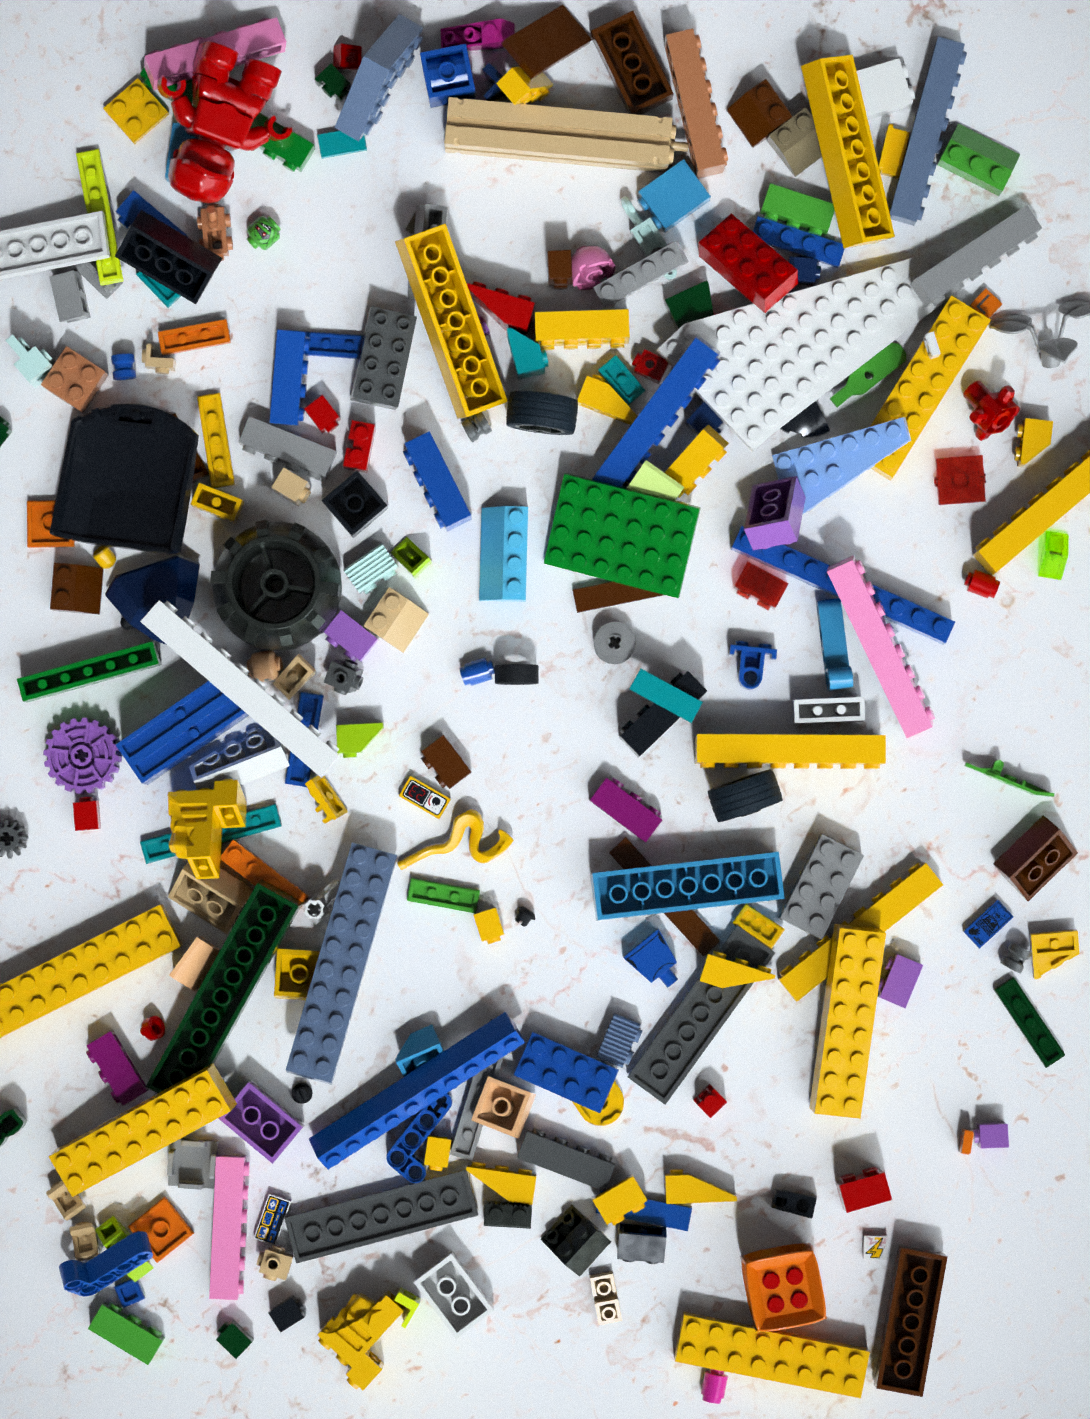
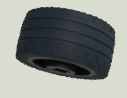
M510 392L506 416V425L508 427L551 435L574 434L578 413V400L545 392Z
M772 769L708 790L710 804L718 822L747 816L783 801L778 781Z

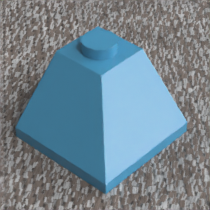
M431 1024L411 1033L395 1058L403 1077L444 1051L433 1025Z

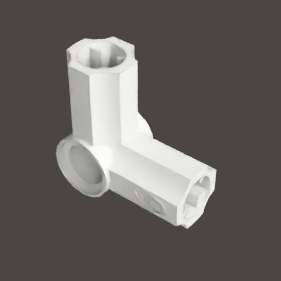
M336 878L301 907L307 918L311 919L316 925L333 908L340 885Z

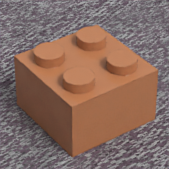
M66 346L41 383V386L83 414L108 377V374Z

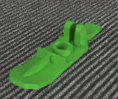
M889 344L849 375L846 386L833 395L830 400L836 407H839L851 396L866 393L906 361L907 353L900 344ZM865 372L871 373L872 379H867Z
M1001 760L994 761L991 768H979L969 763L964 765L1028 794L1054 797L1055 793L1045 791L1026 782V780H1021L1018 784L1015 777L1007 774L1001 777V771L1004 766Z

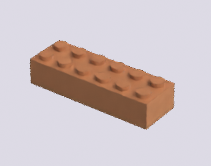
M693 28L666 34L664 47L687 143H689L688 148L694 173L698 179L721 174L724 171V167L727 166L728 155L726 148H721L720 144L722 143L723 134L721 126L715 123L718 114L715 102H710L712 88L710 80H705L707 67L704 57L700 58L699 55L701 48L699 34L695 35Z

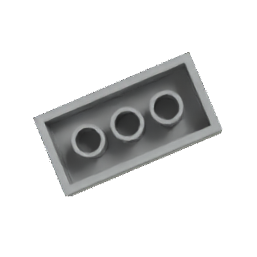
M820 834L778 918L819 939H823L864 855Z

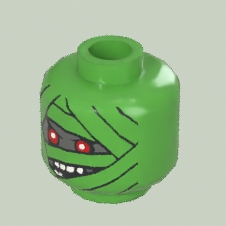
M260 216L247 227L246 231L249 237L246 240L254 249L260 247L262 250H267L279 240V231L281 229L270 216L267 218Z

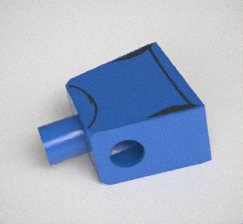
M658 929L623 956L630 965L651 983L660 978L668 988L678 980L670 969L677 961Z

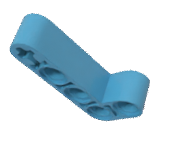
M840 598L816 601L827 690L852 688L853 674L848 660Z

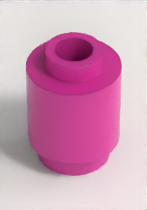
M714 1369L705 1371L701 1390L703 1401L721 1404L728 1380V1375L724 1374V1371Z

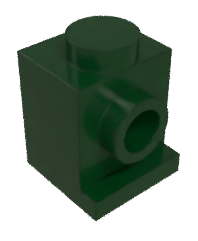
M332 63L314 79L318 87L322 84L324 85L322 90L330 98L334 96L341 102L347 98L351 84Z

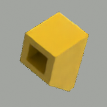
M1025 418L1022 424H1018L1017 437L1020 438V446H1016L1014 460L1018 461L1017 467H1023L1051 445L1053 421Z

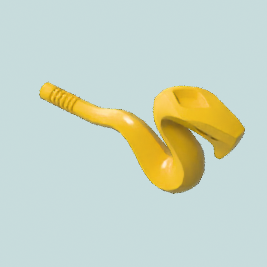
M470 809L454 818L450 838L445 843L426 846L422 850L417 851V853L415 852L409 855V857L398 861L397 864L400 870H403L407 866L412 865V863L414 864L430 855L446 854L453 851L459 845L467 826L471 828L469 851L472 858L479 863H488L503 854L514 840L507 832L500 829L498 831L500 840L489 850L480 851L479 842L484 831V821L478 811Z

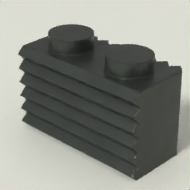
M493 1200L485 1202L484 1226L531 1229L532 1205L517 1204L516 1202L508 1204L507 1201L505 1203L502 1201L494 1203Z

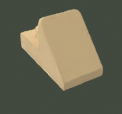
M298 654L273 684L290 700L315 675L316 670Z

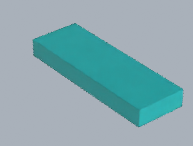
M641 668L629 689L690 723L694 720L703 703Z

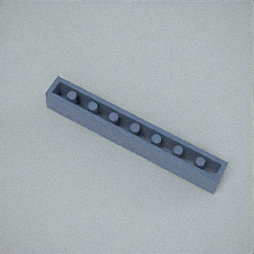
M939 36L935 42L889 211L891 220L912 226L916 224L917 220H922L925 207L921 206L922 200L928 197L931 185L927 184L929 175H934L937 165L936 162H933L935 153H940L943 140H939L941 131H946L949 118H946L945 115L947 109H952L955 96L951 95L953 87H958L961 74L957 73L959 64L964 65L967 52L963 51L964 43Z

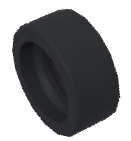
M495 665V684L533 685L539 683L538 665Z

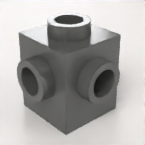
M340 659L333 660L330 663L324 683L333 686L335 692L347 695V693L355 692L361 687L364 679L362 677L364 670L358 668L356 662L348 659L344 661Z

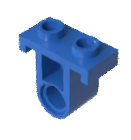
M735 641V645L729 646V655L733 656L735 651L740 652L738 682L742 688L753 690L762 681L765 654L771 655L770 660H776L777 649H772L770 644L759 643L758 647H750L749 642ZM751 671L756 675V682L754 684H747L744 681V674Z

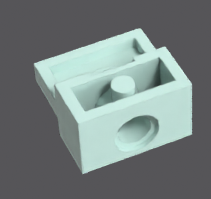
M12 334L5 341L20 357L14 365L27 381L36 388L43 382L55 361L44 348L40 351L36 346L31 348L22 337L17 339Z

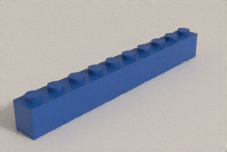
M741 526L731 550L839 598L827 573L830 565L786 545L753 550L744 527ZM873 585L875 590L873 597L876 603L881 602L885 611L884 619L942 645L947 642L955 621Z
M506 1012L502 1013L310 1137L309 1141L317 1159L329 1170L449 1091L457 1088L466 1080L477 1075L480 1071L494 1064L511 1051L516 1050L525 1041L514 1021Z

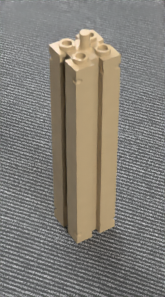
M453 97L448 99L444 141L445 153L457 152L465 155L649 172L657 171L660 173H665L668 166L672 167L674 151L688 152L689 143L675 141L676 125H672L673 118L670 117L658 118L657 116L529 104L514 105L507 102L475 99L460 100Z

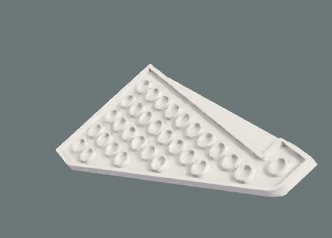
M935 252L927 253L786 294L766 313L755 304L688 322L683 324L656 351L672 368H674L697 336H700L721 352L718 356L721 360L713 371L709 369L704 377L707 380L699 390L695 388L694 391L749 450L754 452L769 436L938 308L951 295H954L952 291H949L945 294L946 299L936 306L931 303L925 307L910 285L917 277L946 259L947 256ZM969 279L964 281L963 284L965 285L969 281Z

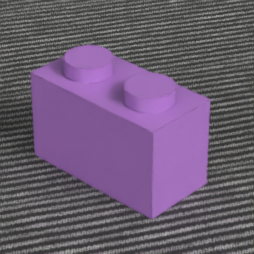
M340 610L324 631L327 635L325 640L335 648L338 645L346 650L343 654L353 662L357 659L362 662L379 641L342 610Z
M895 954L894 958L889 957L885 966V970L888 972L885 979H880L877 997L906 1009L923 965L898 954Z

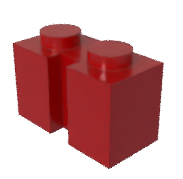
M352 420L348 439L354 443L353 448H346L343 463L344 469L357 470L363 473L368 472L376 432L375 424Z

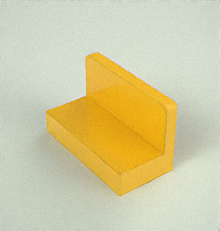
M889 123L878 166L881 175L899 178L910 132L893 128L894 124Z

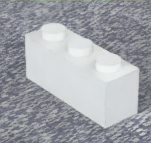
M864 697L793 700V724L865 721Z

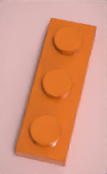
M226 319L158 332L162 356L231 343Z

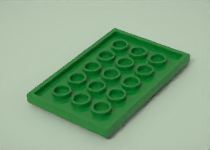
M565 473L544 564L679 598L701 507Z

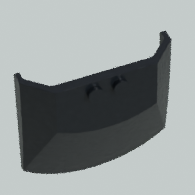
M114 404L111 407L93 409L91 413L72 419L50 534L92 545L162 554L181 553L199 435L189 425L174 415L140 404Z

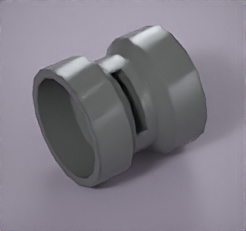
M482 412L475 414L471 420L466 419L461 422L472 443L478 440L480 435H487L492 432Z
M1011 942L1008 947L1009 952L1007 956H1003L1000 963L1021 974L1024 969L1023 963L1030 958L1032 953Z

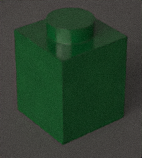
M235 1320L230 1324L226 1321L217 1330L220 1335L216 1338V1341L235 1359L254 1341V1338Z

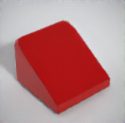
M344 43L334 46L333 65L336 69H359L362 58V46Z

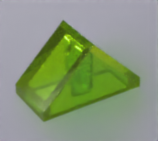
M1045 531L1038 577L1062 580L1069 553V534Z

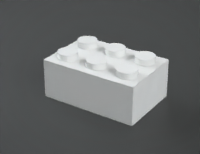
M453 1251L414 1279V1284L455 1339L459 1338L494 1311V1306Z

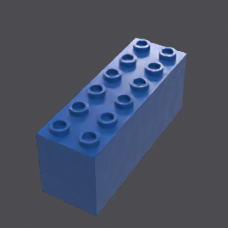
M207 681L115 745L140 782L149 785L249 715L210 681Z

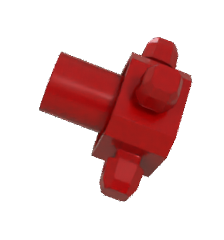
M975 381L965 390L964 398L975 408L969 418L978 426L975 436L980 441L988 439L991 434L1003 432L1019 413L1020 407L1012 401L1015 390L1011 386H1004L999 392L991 393L981 381Z

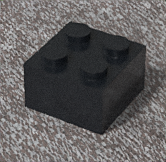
M357 470L321 500L352 538L356 537L388 509V505Z

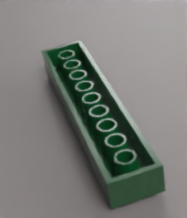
M263 879L256 884L145 1087L158 1094L215 1063L303 902Z

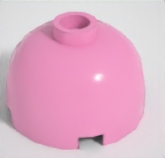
M598 246L579 247L571 257L572 284L574 287L577 286L578 290H589L601 283L599 280L605 277L607 279L612 277L616 266L606 250Z

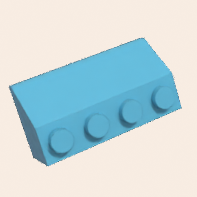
M498 506L482 508L479 601L526 602L528 507Z

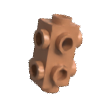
M219 204L206 205V208L200 209L201 216H197L198 230L203 232V239H199V244L222 257L221 261H224V256H229V250H233L232 236L227 235V227H231L230 213H225L224 207H220ZM220 242V249H213V244Z

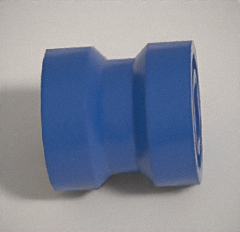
M127 353L111 356V362L115 369L112 372L113 380L136 378V371L133 369V363L135 362L134 354Z

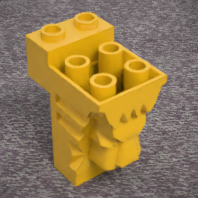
M223 779L222 781H215L214 789L211 790L208 788L193 791L179 789L175 792H168L169 816H171L170 828L172 831L168 845L170 851L175 853L178 858L188 859L196 879L220 878L222 828L246 827L247 801L238 780Z
M389 1290L383 1296H380L377 1301L363 1293H354L347 1305L340 1310L337 1317L332 1316L317 1334L320 1337L318 1341L327 1350L332 1348L337 1353L336 1358L344 1366L350 1365L346 1372V1376H348L347 1382L356 1390L358 1388L364 1390L383 1370L384 1362L370 1348L405 1309V1306L394 1301L395 1295Z

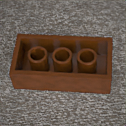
M634 11L591 30L592 41L628 114L641 115L673 100L674 93Z

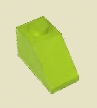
M384 723L336 725L337 747L339 748L337 753L343 754V758L357 757V753H362L384 729Z

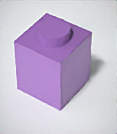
M977 1123V1129H973L974 1143H978L980 1149L1009 1148L1007 1123Z

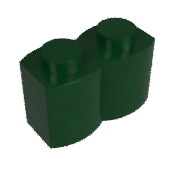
M18 1108L10 1109L0 1115V1147L6 1143L9 1136L18 1133L27 1123V1119Z

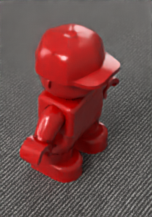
M210 41L199 44L193 62L192 104L187 96H183V92L186 89L185 79L177 82L178 86L175 92L167 88V78L164 75L157 82L159 93L165 98H172L173 100L170 103L176 121L186 127L187 134L199 138L183 141L179 149L174 151L168 172L170 186L188 199L203 203L218 202L231 188L234 178L235 160L229 151L237 149L254 151L267 143L269 139L273 141L283 140L292 133V127L283 128L281 134H277L273 130V123L277 120L275 115L270 116L265 121L264 127L257 126L251 128L254 119L271 98L273 89L277 87L282 71L268 63L248 59L242 72V79L240 81L229 77V74L234 69L239 53L231 48Z

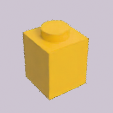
M496 907L473 915L481 941L487 940L488 944L501 941L500 936L504 935V931Z
M428 1136L424 1165H429V1170L442 1171L443 1167H448L452 1138Z

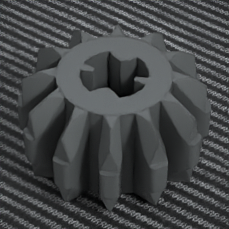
M4 819V827L0 823V857H3L6 852L8 859H12L13 851L17 856L21 855L18 847L27 848V845L21 841L22 839H29V836L20 834L26 828L21 826L17 829L19 823L17 820L12 822L11 827L9 819ZM6 833L14 837V840L10 841V845H8V842L3 841V837L7 836Z

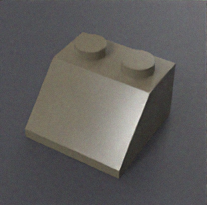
M806 107L768 136L767 142L795 177L822 157L813 116Z

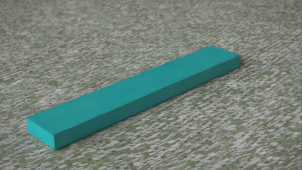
M276 804L246 812V827L222 828V843L282 827ZM172 833L140 841L146 864L176 856L175 853L170 851L168 846Z

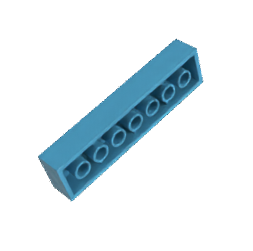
M779 852L590 874L596 921L785 899Z

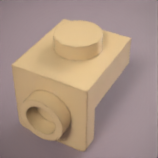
M147 343L146 349H142V363H145L147 369L155 370L157 374H169V371H175L176 361L174 359L153 357L154 346L152 343Z
M63 1181L56 1182L46 1192L47 1196L53 1200L61 1215L67 1221L86 1208L79 1194L72 1197Z
M80 1222L69 1228L73 1239L76 1260H88L100 1254L97 1233L92 1223Z

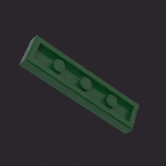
M1014 977L993 989L1045 1068L1065 1056V1053Z

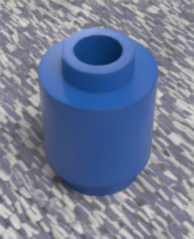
M486 657L465 663L464 667L459 668L465 686L469 684L473 686L492 680V674H495L492 660L487 661Z

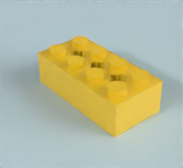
M629 309L535 312L536 343L540 345L541 350H554V346H564L565 350L578 349V346L587 345V349H599L601 345H610V348H624V344H629Z

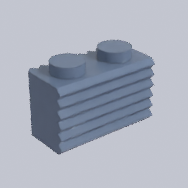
M614 1013L596 1057L622 1068L624 1063L629 1065L634 1053L630 1050L633 1041L638 1043L643 1031L639 1029L640 1023Z

